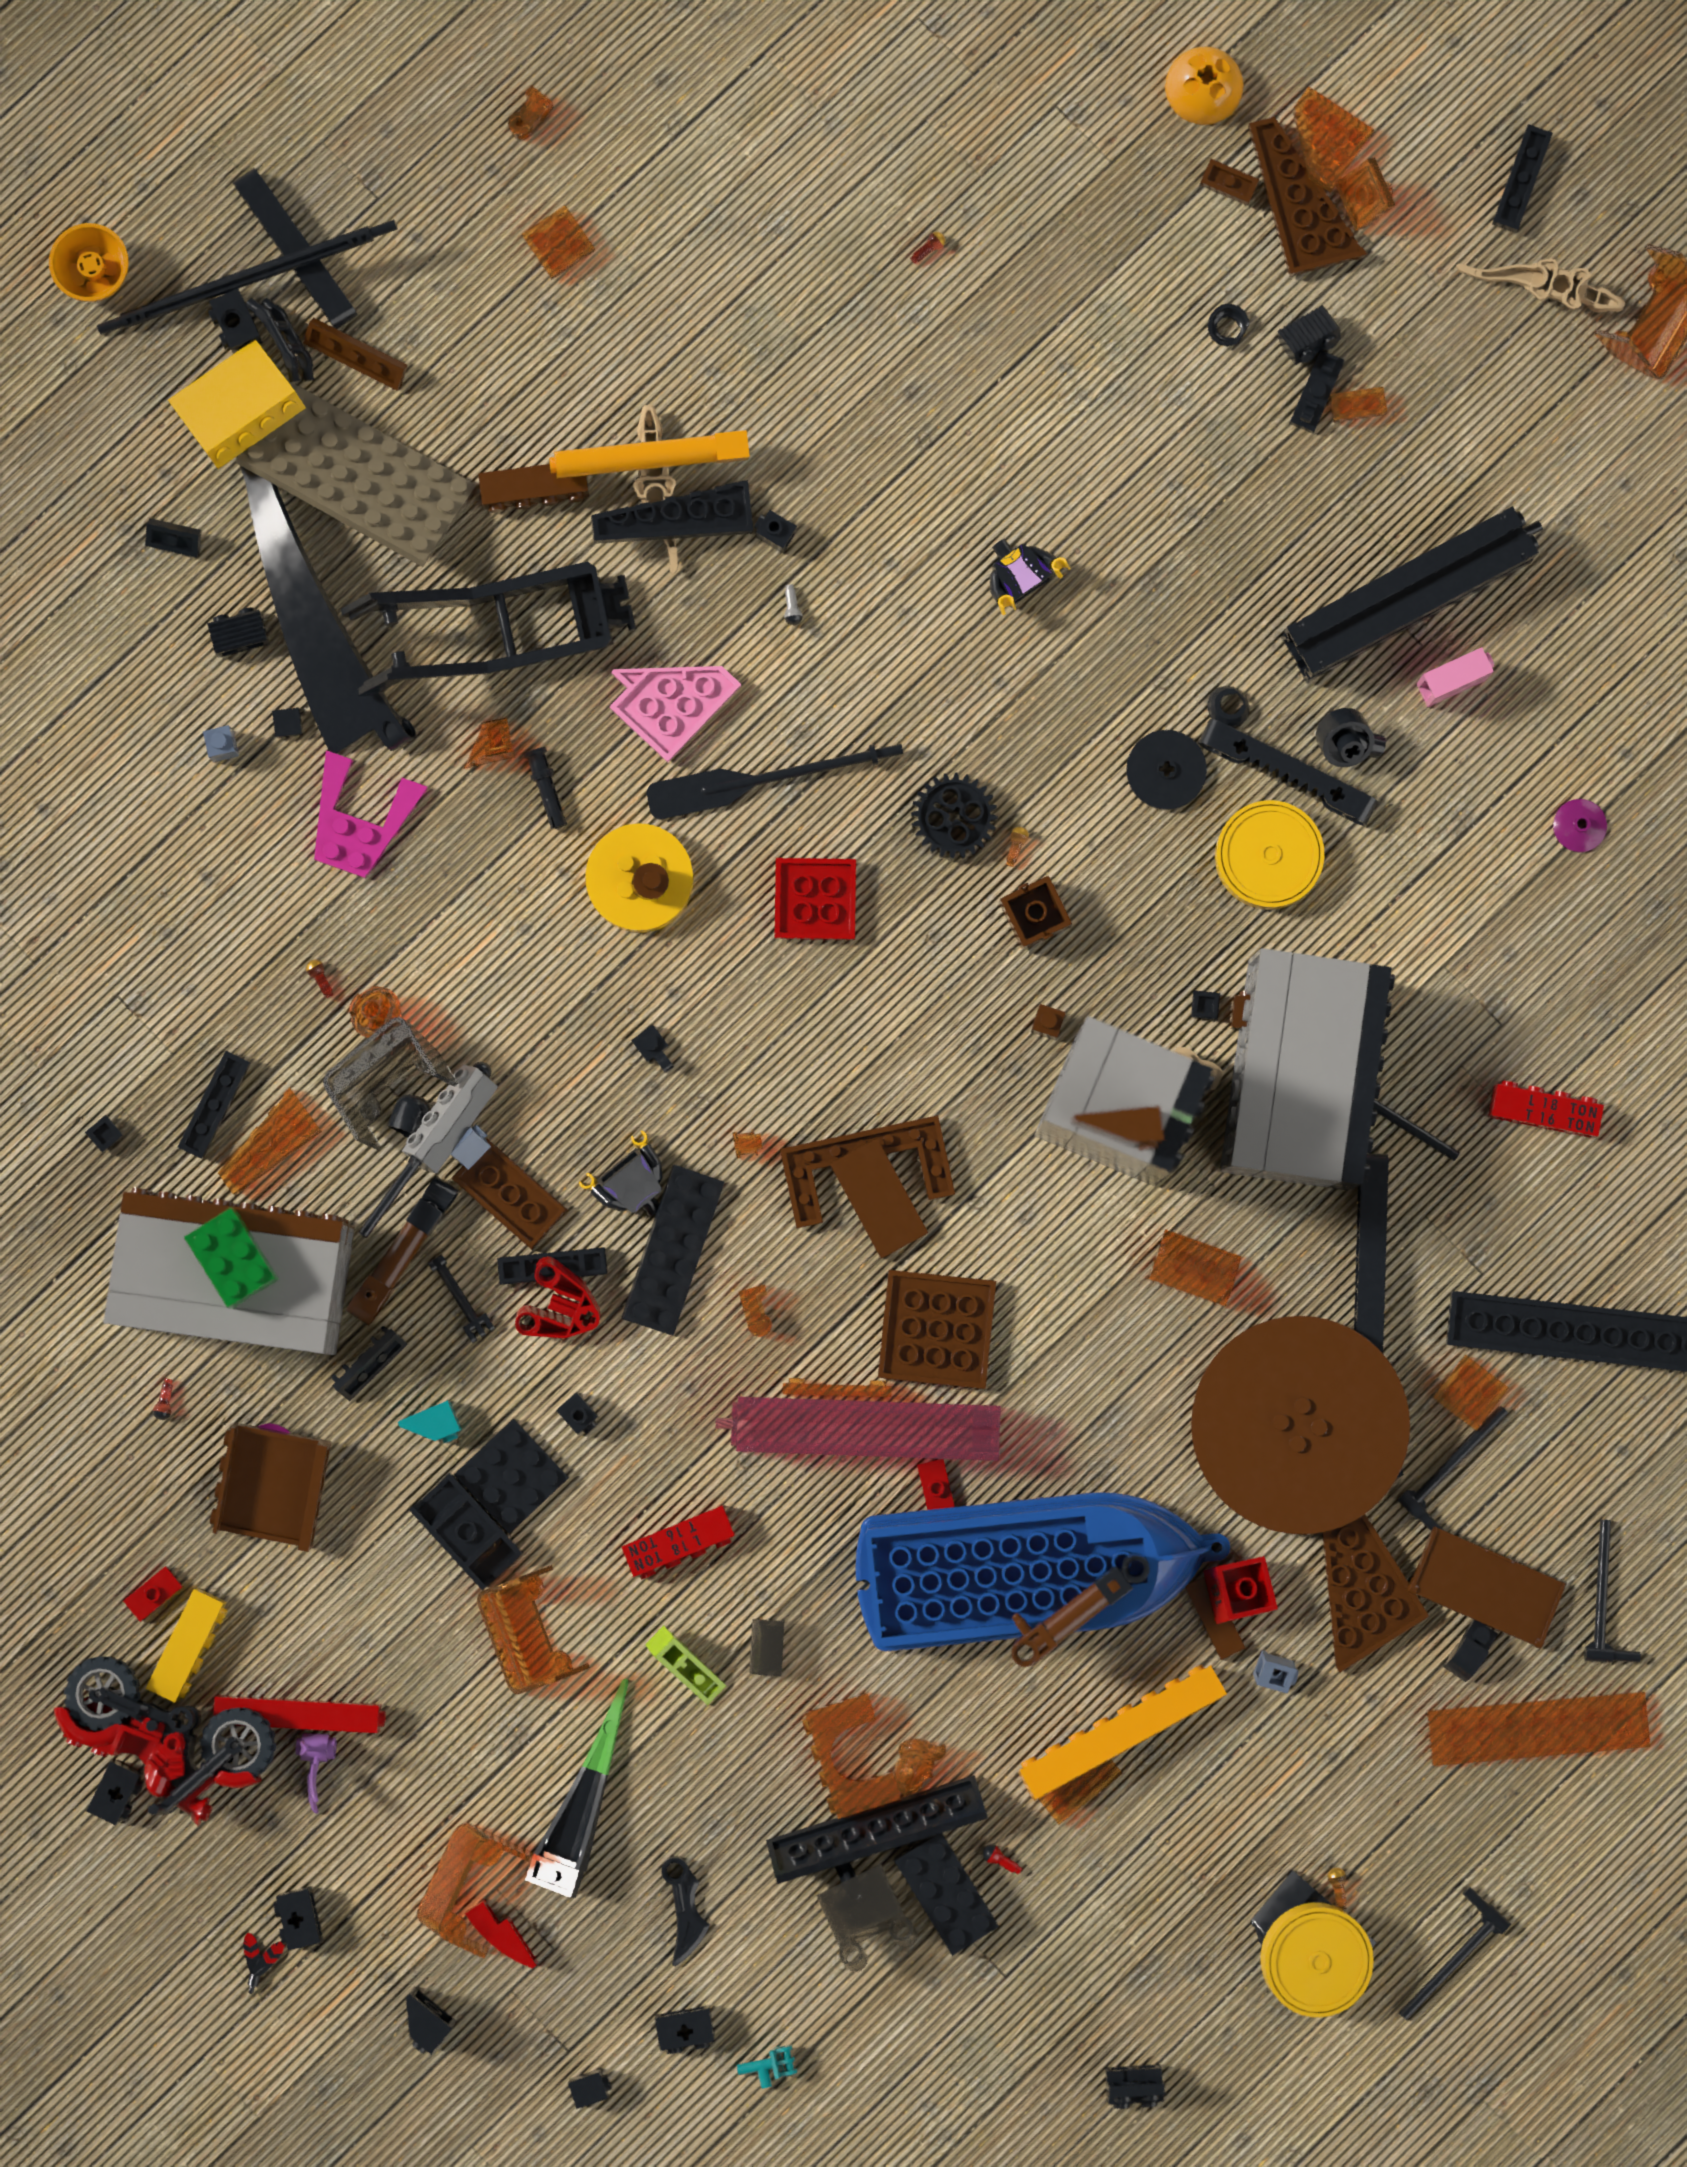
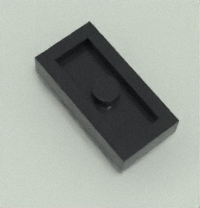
M149 518L146 525L145 546L198 557L201 543L200 529Z

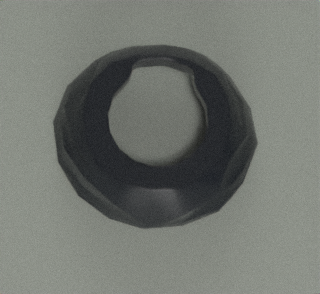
M1220 305L1209 316L1208 332L1211 339L1222 346L1238 344L1250 325L1249 318L1246 312L1238 305ZM1223 318L1233 319L1241 328L1240 333L1235 338L1223 337L1217 329L1219 321Z
M1232 686L1216 688L1210 694L1207 702L1211 719L1220 721L1232 728L1241 726L1247 720L1250 711V705L1245 695L1239 689ZM1237 694L1243 702L1240 710L1235 714L1225 713L1220 706L1221 699L1226 695Z

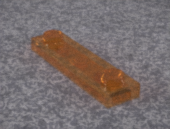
M789 1378V1383H783V1394L892 1397V1386H886V1381L870 1380V1386L805 1384V1378Z

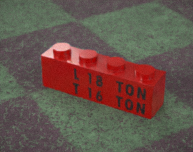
M1502 1081L1501 1084H1496L1493 1087L1488 1118L1593 1139L1599 1136L1604 1105L1597 1104L1598 1099L1582 1096L1581 1100L1572 1099L1570 1093L1555 1091L1554 1095L1544 1093V1088L1528 1086V1090L1517 1088L1518 1083L1511 1081Z
M722 1505L633 1541L621 1548L633 1577L639 1575L642 1580L656 1574L655 1568L665 1565L666 1569L681 1564L680 1558L690 1554L691 1559L706 1554V1547L715 1544L718 1549L732 1543L730 1538L735 1536V1533Z

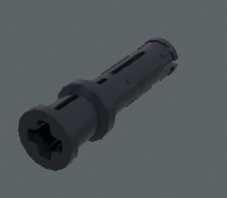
M541 747L528 751L523 755L525 759H528L532 771L530 775L531 780L537 784L549 819L550 828L554 830L566 826L567 822L553 784L552 777L554 776L553 768L549 767L545 755L547 749L546 747Z

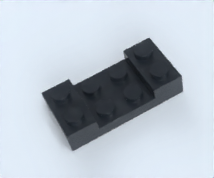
M448 1473L436 1487L409 1509L482 1591L524 1554L519 1546L497 1525L452 1473Z

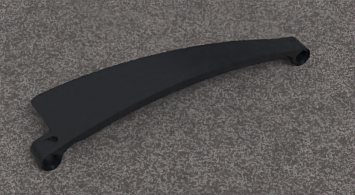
M240 466L246 483L257 543L275 610L297 676L326 746L330 752L336 754L372 730H375L383 744L390 751L397 750L416 738V731L412 723L395 712L383 691L371 696L361 697L358 695L357 689L363 686V682L374 676L355 647L319 581L296 533L278 487Z

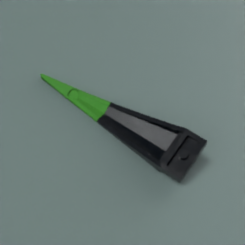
M628 1679L622 1680L574 1783L533 1854L526 1876V1881L570 1898H576L584 1871L587 1872L628 1687Z

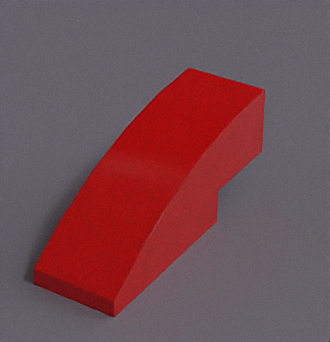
M486 1899L465 1912L466 1917L474 1928L497 1950L531 1969L537 1966L538 1960L510 1916L499 1921Z

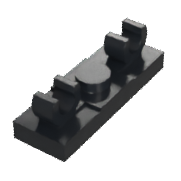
M1323 350L1319 352L1289 424L1314 434L1345 359Z
M382 1326L381 1329L384 1335L379 1340L372 1336L371 1341L374 1345L362 1353L351 1365V1368L343 1364L342 1368L345 1370V1373L340 1378L335 1374L332 1375V1380L335 1382L332 1386L348 1401H351L408 1345L394 1330H389L387 1327Z

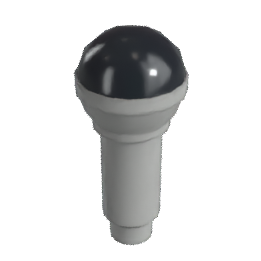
M790 584L786 585L785 590L787 609L784 619L789 625H797L802 621L803 614L797 606L794 585Z

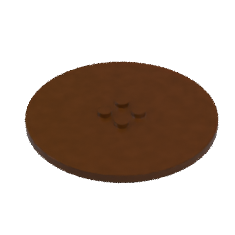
M1289 1316L1271 1319L1243 1331L1227 1343L1213 1358L1205 1370L1195 1394L1191 1419L1192 1441L1199 1466L1206 1480L1220 1499L1234 1512L1246 1520L1272 1531L1288 1534H1316L1345 1526L1369 1512L1388 1493L1403 1467L1410 1439V1414L1406 1394L1396 1371L1383 1353L1367 1338L1345 1325L1328 1319L1311 1316Z

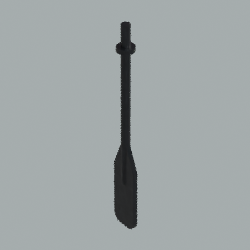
M874 744L869 745V751L757 775L720 768L655 782L647 788L650 812L654 818L663 820L728 806L757 785L872 761L873 766H876L879 759L904 754L902 744L875 749Z

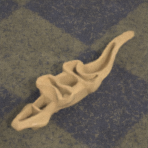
M1553 258L1539 260L1538 263L1532 265L1518 264L1486 270L1460 263L1456 265L1457 270L1463 274L1489 282L1518 284L1527 289L1539 301L1549 298L1562 302L1573 310L1579 309L1582 304H1585L1590 310L1597 313L1619 312L1623 310L1625 301L1610 290L1589 285L1588 282L1591 275L1587 269L1577 268L1568 271L1559 268L1557 261Z
M644 405L637 428L638 437L641 442L661 441L663 429L656 409L653 405ZM669 467L638 470L639 478L634 481L633 488L642 503L662 501L673 495L676 481L669 476ZM663 539L669 554L670 573L675 574L678 570L675 539Z

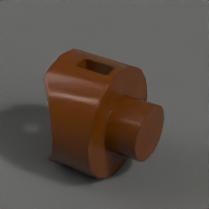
M654 863L643 864L637 868L631 881L634 894L643 900L650 901L662 897L669 884L668 874L665 869Z

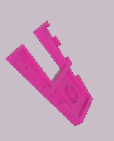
M326 750L314 860L366 879L385 852L388 844L399 832L404 821L413 812L418 801L427 792L428 787L401 778L384 826L381 827L335 810L353 761Z

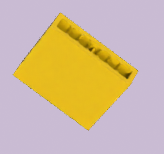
M256 339L168 399L178 416L217 469L223 467L250 446H253L306 409L295 390Z

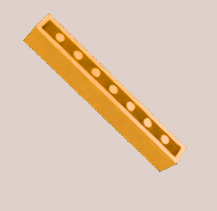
M1201 1664L1188 1672L1190 1677L1183 1681H1180L1179 1677L1164 1685L1166 1690L1156 1694L1154 1690L1141 1697V1704L1133 1707L1130 1703L1117 1710L1119 1716L1110 1721L1108 1717H1104L1093 1724L1095 1729L1085 1734L1084 1730H1081L1069 1737L1071 1742L1061 1747L1060 1743H1057L1046 1749V1756L1038 1760L1036 1756H1033L1022 1762L1023 1768L1018 1773L1033 1801L1042 1798L1224 1698L1227 1693L1212 1666L1204 1668Z

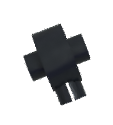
M1353 708L1333 710L1324 716L1318 724L1316 730L1317 743L1328 762L1337 767L1357 765L1368 756L1373 758L1381 757L1385 750V736L1373 733L1362 713Z

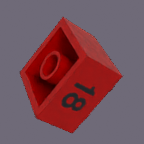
M1265 1556L1203 1571L1216 1624L1278 1610Z

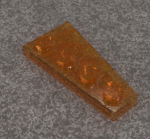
M290 1087L283 1094L284 1097L276 1106L274 1105L267 1113L268 1116L260 1126L251 1132V1136L244 1145L236 1150L218 1172L233 1195L239 1194L322 1132Z

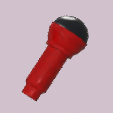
M988 1845L984 1849L983 1858L987 1863L998 1864L1017 1875L1021 1872L1022 1867L1003 1855V1852H1001L997 1845Z

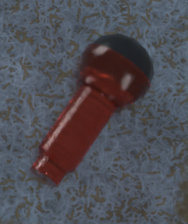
M164 1379L159 1402L153 1408V1415L159 1420L169 1418L172 1413L169 1404L173 1388L172 1379Z

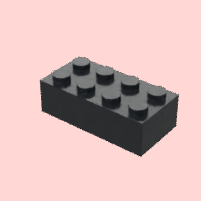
M943 1833L927 1837L894 1857L896 1865L952 1956L999 1927L998 1922Z

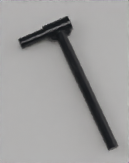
M1376 1099L1374 1100L1373 1110H1377L1379 1115L1451 1160L1455 1161L1460 1154L1459 1151Z
M1500 1406L1417 1492L1405 1490L1397 1498V1501L1430 1531H1432L1433 1527L1444 1530L1426 1512V1502L1424 1499L1509 1413Z
M1600 1519L1594 1642H1590L1585 1646L1584 1660L1613 1663V1661L1640 1663V1652L1614 1650L1608 1643H1605L1611 1520Z
M1470 1886L1462 1894L1481 1912V1920L1484 1924L1399 2012L1406 2021L1491 1932L1503 1934L1511 1925L1492 1904H1488Z

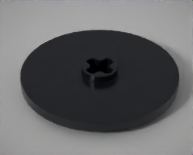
M1159 730L1141 738L1132 748L1126 766L1127 780L1136 797L1146 805L1160 810L1181 808L1194 800L1203 788L1207 774L1205 756L1199 745L1189 736L1174 730ZM1164 763H1168L1169 768L1174 769V772H1170L1168 777L1164 776V772L1159 771V768H1163Z

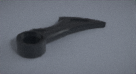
M671 1856L662 1865V1876L667 1883L672 1885L677 1919V1937L672 1965L677 1966L696 1949L708 1931L710 1924L699 1915L695 1906V1893L699 1881L689 1869L684 1858ZM672 1863H678L683 1868V1873L678 1878L670 1877L667 1872L668 1866Z

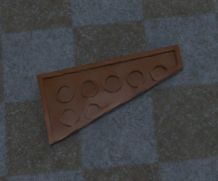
M1271 117L1249 123L1248 128L1289 277L1365 258L1367 256L1366 251L1356 241L1353 232L1349 226H1346L1338 214L1339 211L1318 180L1313 177L1307 168L1308 165L1299 156L1292 145V141L1277 119Z

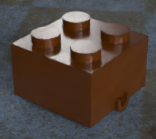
M1049 875L1032 884L1025 883L1018 887L1019 890L999 900V904L1022 951L1071 928L1072 922Z

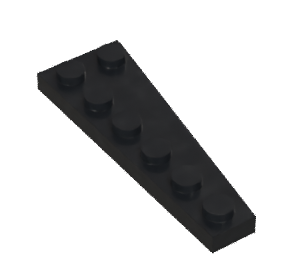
M748 480L717 486L715 489L702 492L701 490L690 492V494L680 497H668L658 502H646L637 504L634 507H624L593 514L591 516L593 544L752 534L754 530Z

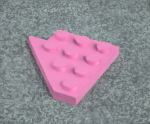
M722 666L614 669L611 672L612 675L627 689L609 708L669 763L741 687V683Z

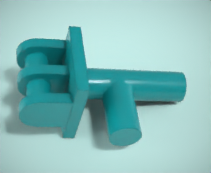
M792 2045L775 2046L769 2051L770 2058L737 2064L738 2075L758 2072L760 2085L763 2089L772 2086L769 2074L770 2069H773L775 2079L798 2073L797 2068H794L793 2065L795 2057L791 2056L790 2050L793 2049Z

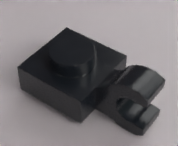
M651 1025L631 1040L647 1063L655 1059L665 1073L674 1067L664 1054V1051L669 1046L654 1025Z

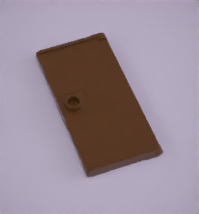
M1433 1527L1414 1576L1408 1585L1407 1592L1421 1596L1541 1649L1544 1646L1547 1632L1566 1583L1442 1529Z

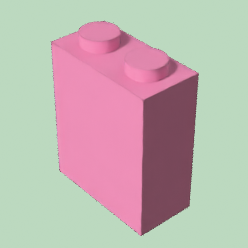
M1481 647L1423 674L1416 684L1427 707H1430L1485 682L1494 672L1492 669L1494 662L1488 652L1485 653Z

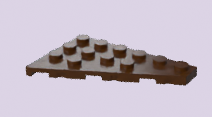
M1366 1514L1345 1526L1322 1532L1335 1667L1339 1673L1430 1617L1416 1594L1407 1592L1408 1581Z

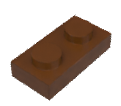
M1210 159L1200 186L1248 206L1259 179L1214 159Z

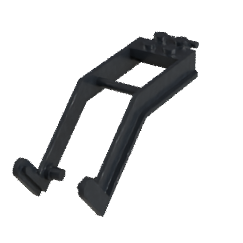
M587 561L471 588L368 593L341 608L342 617L356 620L371 611H379L380 615H383L385 626H392L398 624L396 612L399 610L467 607L495 601L506 657L485 662L410 666V663L406 661L404 651L394 652L391 654L393 661L391 668L363 682V686L357 689L358 695L363 697L377 694L402 680L492 674L607 648V646L614 644L611 633L612 628H621L627 625L628 631L636 630L632 606L626 605L621 607L620 605L621 601L630 599L625 575L617 576V583H601L597 568ZM568 585L580 641L517 654L505 598Z

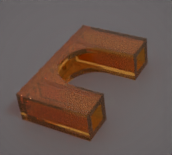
M868 1692L805 1712L806 1718L802 1719L806 1735L812 1734L815 1743L810 1748L814 1761L820 1760L823 1771L818 1772L823 1788L828 1787L831 1797L826 1798L831 1814L836 1813L838 1819L901 1799L893 1771L863 1780H853L839 1773L832 1762V1745L840 1733L849 1728L876 1720Z

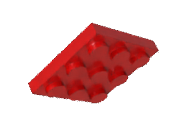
M776 858L774 939L855 940L856 859Z

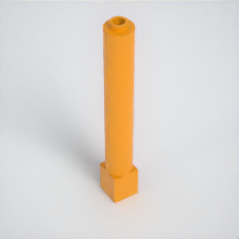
M747 430L715 433L709 436L554 451V457H549L551 474L556 473L557 478L712 462L745 461L749 459L750 455Z

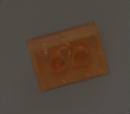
M1165 1229L1147 1281L1220 1307H1226L1235 1283L1241 1256Z

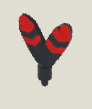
M251 1933L245 1935L243 1949L248 1969L251 1973L247 1985H250L249 1994H253L255 1987H258L261 1975L282 1955L285 1945L281 1941L272 1944L260 1957L256 1938Z

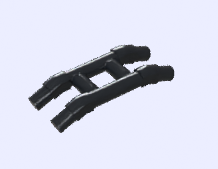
M253 298L249 299L246 307L254 312L267 328L285 362L289 382L300 381L298 360L303 372L304 382L315 380L312 357L309 351L305 349L290 323L286 311L269 298H265L261 304ZM280 331H283L285 333L290 343L286 342Z

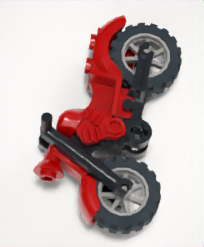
M114 1657L90 1658L77 1665L73 1669V1673L67 1678V1687L64 1689L66 1706L53 1708L57 1724L64 1733L63 1737L67 1738L66 1743L76 1747H82V1744L92 1747V1753L107 1757L108 1754L115 1756L129 1753L136 1755L144 1762L145 1782L148 1791L155 1797L167 1798L162 1803L149 1806L148 1812L151 1815H167L179 1808L189 1814L192 1821L198 1827L202 1821L207 1822L212 1811V1806L209 1805L210 1797L200 1799L198 1798L214 1783L229 1788H245L261 1782L260 1774L271 1764L274 1758V1751H276L274 1730L271 1729V1724L262 1717V1714L249 1708H231L212 1717L208 1725L203 1729V1737L200 1739L202 1752L200 1753L205 1762H201V1766L198 1768L194 1763L197 1735L193 1733L201 1723L200 1711L193 1706L176 1707L170 1712L154 1703L141 1700V1692H139L140 1683L134 1675V1670L129 1668L124 1661ZM99 1673L111 1675L104 1686ZM93 1675L97 1683L96 1688L86 1685V1682ZM115 1678L120 1683V1690L110 1687ZM84 1689L89 1691V1696L85 1698L83 1696ZM181 1714H185V1718L189 1719L188 1724H184V1720L180 1718ZM235 1724L247 1726L241 1736H238ZM230 1726L233 1737L226 1738L221 1736L223 1731ZM250 1730L255 1733L257 1741L247 1742L245 1739ZM219 1740L225 1742L221 1749L218 1746ZM252 1745H258L257 1752L253 1757L248 1750ZM243 1753L249 1762L244 1765H238L239 1755Z

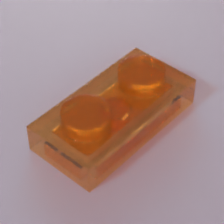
M1384 387L1330 395L1334 422L1376 417L1388 413Z

